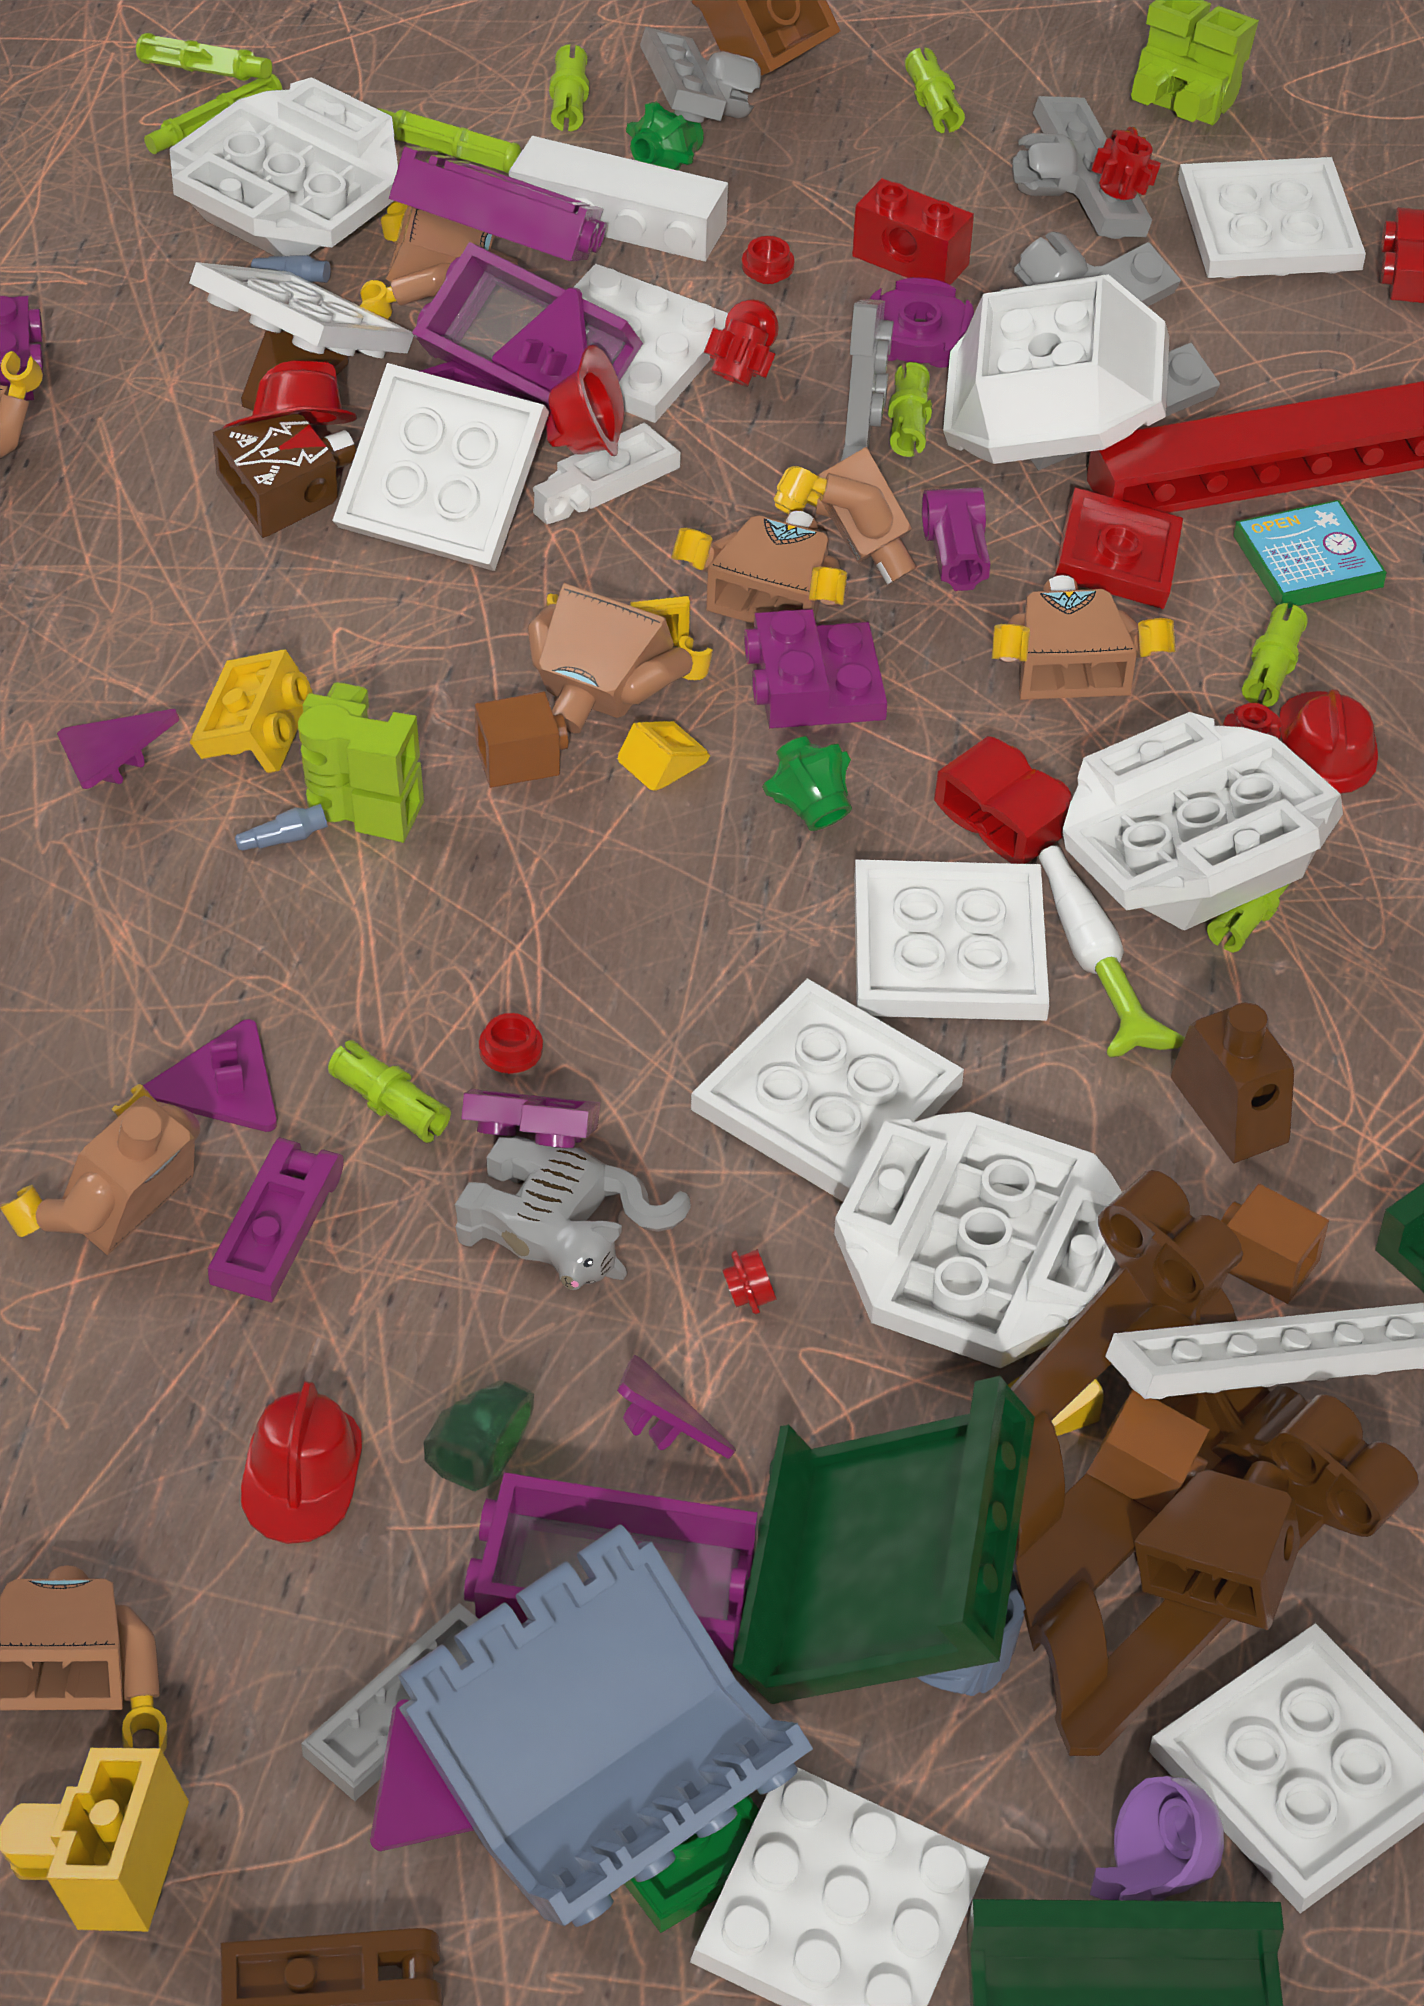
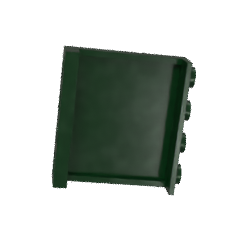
M1001 1376L975 1381L970 1413L813 1449L808 1446L789 1424L780 1426L774 1458L769 1468L770 1480L763 1515L758 1523L757 1546L751 1575L746 1584V1601L739 1636L734 1645L733 1666L770 1704L1000 1662L1035 1416Z
M972 1899L967 1930L970 2006H1283L1278 1962V1950L1284 1932L1281 1902Z

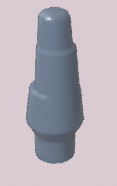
M309 255L269 256L268 258H254L251 262V268L291 272L311 283H327L331 273L328 261L315 260Z
M321 804L306 809L294 807L277 815L276 819L237 834L235 841L238 849L242 851L257 847L265 848L307 839L314 831L326 828L328 825Z

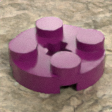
M928 278L902 279L896 281L895 290L886 292L882 296V288L873 293L870 299L885 301L884 320L894 321L891 352L888 355V361L898 359L905 362L929 363L938 368L949 367L950 351L966 333L974 316L973 306L968 299L965 305L955 297L956 288L942 281ZM915 319H924L926 322H916Z

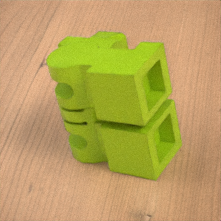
M1155 0L1149 5L1146 21V24L1150 25L1148 43L1141 51L1138 71L1135 74L1131 93L1132 100L1147 106L1153 103L1176 112L1177 117L1190 122L1199 120L1214 125L1220 118L1221 113L1225 114L1236 100L1241 87L1244 63L1249 59L1259 20L1221 6H1217L1209 12L1211 3L1204 0Z
M336 682L333 683L327 696L309 693L303 703V713L298 720L308 808L321 804L327 822L352 821L354 822L355 832L404 843L424 803L421 762H417L420 757L417 716L393 712L388 722L369 719L367 712L369 707L368 690L356 685Z

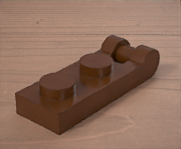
M408 1928L220 1943L221 2006H443L442 1986L438 1981L434 1980L433 1967L440 1961L439 1936L430 1929ZM396 1965L402 1969V1979L379 1981V1967Z

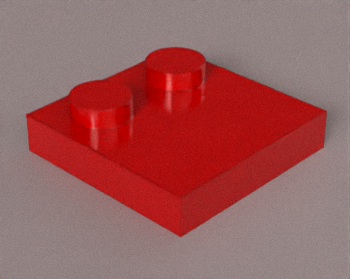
M1075 487L1068 507L1054 577L1060 575L1069 576L1077 582V586L1103 589L1111 595L1164 609L1171 591L1183 518Z

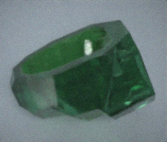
M499 1380L469 1394L465 1399L455 1402L453 1406L441 1411L423 1442L424 1461L442 1478L472 1491L487 1487L499 1478L516 1451L534 1409V1393L514 1382Z

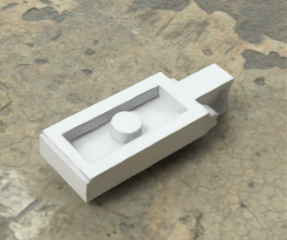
M642 423L620 433L617 456H611L604 450L584 455L574 454L557 462V471L548 477L547 481L533 487V513L545 524H551L569 518L574 509L577 512H585L589 508H595L680 468L681 452L650 426Z

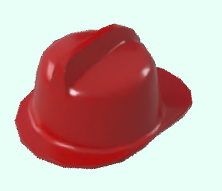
M589 345L582 353L578 370L554 386L549 392L548 403L551 413L546 423L547 441L552 447L566 445L573 454L584 455L606 450L611 456H617L618 441L624 419L623 396L612 363L604 351L596 345Z
M289 361L280 363L270 369L261 379L253 415L228 423L222 429L291 414L304 416L310 425L349 423L355 421L357 415L342 409L336 370L332 364L317 361Z
M1332 689L1329 692L1314 691L1301 693L1290 698L1281 707L1279 718L1282 723L1280 728L1282 743L1340 794L1350 793L1367 785L1376 773L1378 749L1371 715L1360 702L1349 696L1341 695L1339 690Z
M304 1382L301 1392H292L278 1397L264 1409L251 1438L241 1483V1507L250 1525L266 1538L286 1544L313 1541L330 1533L345 1518L353 1499L362 1453V1432L354 1418L344 1412L335 1401L326 1395L319 1394L313 1382Z

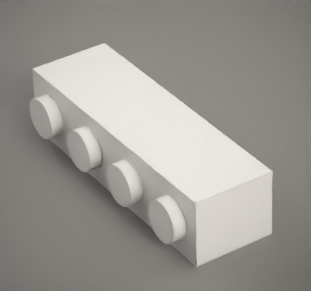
M531 136L509 170V177L591 204L590 206L603 208L600 221L607 223L604 236L607 238L706 262L727 225V182L536 136Z

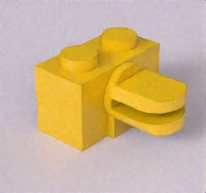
M90 1748L78 1786L66 1787L61 1804L21 1803L6 1815L0 1825V1850L5 1859L10 1863L11 1869L18 1879L49 1881L77 1930L148 1932L189 1800L161 1748Z

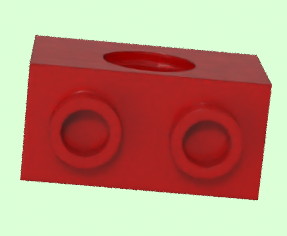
M881 178L856 204L852 256L906 278H928L951 285L969 266L974 213L953 206L949 202L909 189L900 183Z

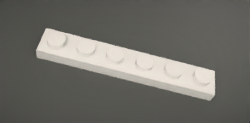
M1424 1303L1114 1333L1105 1357L1127 1379L1130 1387L1144 1399H1163L1167 1396L1203 1392L1217 1393L1230 1389L1257 1386L1271 1387L1284 1383L1310 1380L1325 1381L1329 1378L1364 1374L1378 1375L1382 1372L1424 1369Z

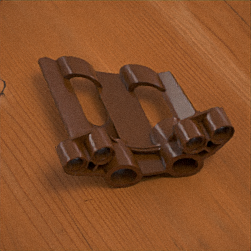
M1155 1170L1145 1171L1098 1216V1227L1120 1269L1011 1387L1012 1391L1035 1416L1013 1569L1018 1592L1026 1608L1023 1613L1033 1651L1042 1644L1050 1660L1056 1690L1055 1721L1069 1756H1100L1232 1620L1165 1599L1108 1657L1102 1615L1093 1592L1136 1551L1134 1541L1158 1513L1087 1473L1065 1493L1064 1465L1060 1444L1052 1420L1112 1364L1105 1356L1114 1333L1238 1321L1232 1304L1221 1287L1229 1272L1242 1261L1243 1251L1241 1243L1235 1233L1219 1219L1210 1215H1200L1194 1218L1190 1214V1205L1181 1187L1171 1177ZM1257 1386L1222 1390L1217 1393L1203 1392L1156 1399L1210 1429L1197 1454L1208 1460L1205 1470L1243 1479L1254 1462L1265 1461L1276 1465L1286 1474L1289 1480V1488L1286 1492L1295 1499L1300 1536L1299 1550L1324 1524L1361 1537H1369L1375 1534L1416 1491L1419 1485L1418 1474L1413 1464L1403 1453L1384 1442L1367 1444L1363 1440L1361 1423L1354 1412L1345 1403L1326 1394L1317 1395L1308 1403L1300 1393L1288 1386H1277L1272 1391H1269L1267 1387Z

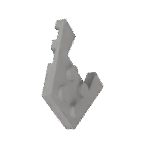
M861 299L854 303L850 355L853 356L845 445L841 461L865 447L869 450L872 426L881 427L889 379V373H886L888 355L891 352L894 321L884 320L885 301Z

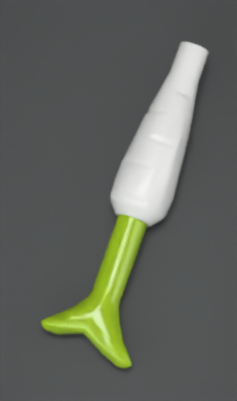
M1058 846L1045 848L1040 853L1039 860L1048 876L1056 909L1072 953L1083 970L1098 975L1121 1021L1119 1031L1107 1048V1055L1110 1058L1119 1057L1136 1046L1156 1050L1180 1048L1185 1037L1152 1018L1142 1008L1120 965L1124 949L1119 934L1097 900L1072 870L1061 848Z

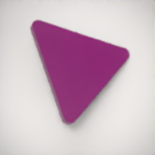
M568 288L501 347L492 356V363L549 392L558 383L576 372L582 353L587 347L583 300L580 289Z
M168 709L65 727L58 731L57 735L81 787L89 789L102 780L121 784L123 777L120 775L118 767L122 764L142 768L145 761L141 750L177 723L180 718L176 709Z
M250 1019L241 1021L143 1085L157 1102L178 1106L192 1114L264 1132H271L277 1127V1118L257 1025L255 1021Z
M637 1355L632 1357L617 1389L625 1399L632 1402L623 1416V1420L632 1434L635 1436L641 1434L645 1425L654 1415L660 1420L649 1430V1436L659 1450H665L672 1444L680 1432H683L730 1459L736 1451L735 1447L642 1358Z
M407 1699L398 1701L392 1709L370 1836L372 1847L378 1851L474 1831L400 1711L399 1707L408 1702L409 1700Z

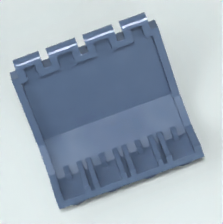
M620 1524L577 1553V1558L589 1577L586 1581L582 1583L573 1567L565 1561L516 1594V1599L528 1618L527 1621L521 1624L513 1610L506 1603H503L455 1635V1642L467 1660L465 1663L459 1666L450 1651L442 1644L398 1674L401 1684L411 1698L400 1706L399 1709L485 1849L544 1919L562 1926L572 1922L575 1927H579L599 1917L613 1904L614 1900L610 1895L613 1891L633 1877L637 1882H642L666 1869L676 1858L672 1849L695 1833L699 1838H703L726 1826L737 1815V1811L734 1808L735 1804L756 1789L759 1794H765L789 1781L798 1772L794 1762L813 1749L798 1723L773 1720L739 1684L651 1541H643L636 1545L629 1532Z

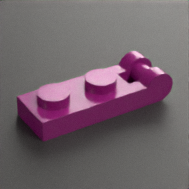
M281 1137L276 1139L208 1266L209 1285L272 1303L328 1193H332L339 1183L344 1165L343 1155L324 1149L317 1155L301 1150V1145L298 1142ZM293 1175L299 1176V1177H302V1178H305V1179H304V1180H301V1179H298V1178H294Z

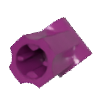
M981 487L924 490L922 497L923 532L926 541H933L940 579L949 583L954 591L974 590L978 583L989 579L991 565L985 540L986 509L983 490Z

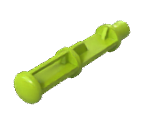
M152 33L142 34L136 43L137 58L145 64L155 63L183 68L191 72L200 71L234 77L242 81H246L250 77L268 79L272 73V62L270 59L256 57L253 52L246 49L236 50L201 44L193 40L183 41L155 36Z
M271 73L268 79L258 78L231 92L221 93L212 101L176 118L164 120L160 129L145 135L146 147L152 154H157L171 146L173 147L239 99L265 91L283 90L282 84L278 77Z
M377 108L392 116L394 139L397 141L426 147L458 159L495 168L508 174L522 152L520 145L514 142L511 143L470 131L464 127L453 126L410 113L406 110H399L394 113Z

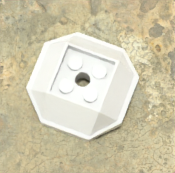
M312 77L291 83L290 90L265 91L239 99L170 148L174 195L190 202L206 221L274 256L309 255L320 246L332 248L394 201L388 199L398 169L392 116Z
M1109 274L1003 289L999 292L983 294L966 333L950 351L943 432L948 446L960 451L965 449L980 459L997 464L1104 450L1127 438L1142 424L1150 426L1165 418L1169 357V334L1165 321Z
M1188 712L1084 757L1078 775V787L1070 802L1063 826L1065 849L1126 910L1143 908L1176 927L1187 930L1303 878L1316 850L1322 847L1343 815L1341 794L1277 737L1244 727L1215 726L1213 718Z
M972 1112L941 1114L913 1123L910 1118L885 1120L836 1215L834 1235L871 1323L1002 1368L1051 1344L1112 1278L1118 1263L1101 1235L1098 1227V1216L1122 1191L1112 1174L1094 1153Z

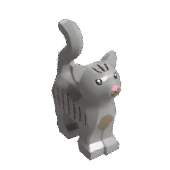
M515 1136V1138L499 1137L486 1157L488 1176L500 1181L509 1179L518 1184L523 1180L525 1183L518 1193L514 1195L494 1189L487 1183L469 1182L455 1203L457 1216L455 1228L460 1244L471 1247L484 1238L495 1241L521 1259L551 1264L559 1273L562 1284L570 1290H576L584 1284L601 1281L605 1276L624 1280L627 1275L626 1268L616 1257L615 1241L622 1232V1225L609 1221H586L600 1206L606 1196L620 1194L625 1214L643 1229L656 1232L670 1230L680 1224L689 1212L691 1203L687 1193L679 1191L670 1201L663 1205H650L648 1193L642 1180L624 1169L604 1164L581 1148L543 1146L535 1144V1141Z

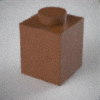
M545 692L475 704L476 749L490 788L560 775V750L568 749V733L563 715H553Z
M1258 1183L1243 1204L1234 1201L1221 1219L1235 1233L1243 1251L1242 1261L1229 1274L1289 1304L1320 1261L1329 1219Z
M1132 1390L1113 1420L1086 1473L1159 1514L1177 1492L1179 1493L1198 1472L1205 1470L1208 1460L1197 1454L1210 1429L1162 1402L1152 1398L1144 1399L1139 1393Z

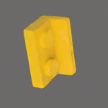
M286 649L226 661L189 741L201 759L226 754L237 755L251 750L266 773L280 771L298 730V720L303 713V703L309 693L313 694L307 677L300 672Z

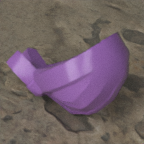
M1165 1776L1146 1778L1131 1790L1120 1809L1114 1830L1116 1867L1095 1869L1090 1895L1102 1900L1164 1901L1168 1896L1185 1892L1189 1888L1212 1878L1221 1865L1224 1849V1829L1217 1805L1204 1789L1187 1778Z

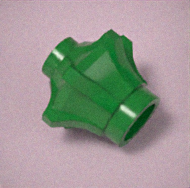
M657 101L645 104V115L639 122L627 123L626 133L632 137L630 148L636 161L677 171L682 163L688 165L693 162L694 153L701 148L704 140V133L700 123L685 120L682 115L677 116L675 113L664 109Z
M807 736L796 738L778 749L776 755L780 762L777 765L776 772L762 786L766 796L774 798L776 803L792 808L798 817L804 820L810 831H817L831 826L850 813L852 806L847 799L848 791L845 780L851 758L847 751L842 752L839 744H831L827 747L812 744Z

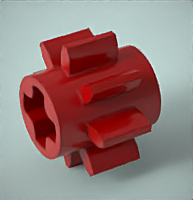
M1123 133L1117 135L1115 140L1106 139L1104 147L1098 148L1091 171L1102 174L1099 184L1107 195L1120 200H1130L1135 198L1137 193L1146 195L1148 186H1154L1161 163L1150 159L1153 149L1146 139L1135 134Z
M733 319L730 321L727 330L723 329L721 331L713 328L704 349V353L710 355L709 358L714 360L710 371L720 378L745 387L749 386L752 376L756 377L758 375L766 378L776 355L769 351V347L765 346L769 335L757 327Z

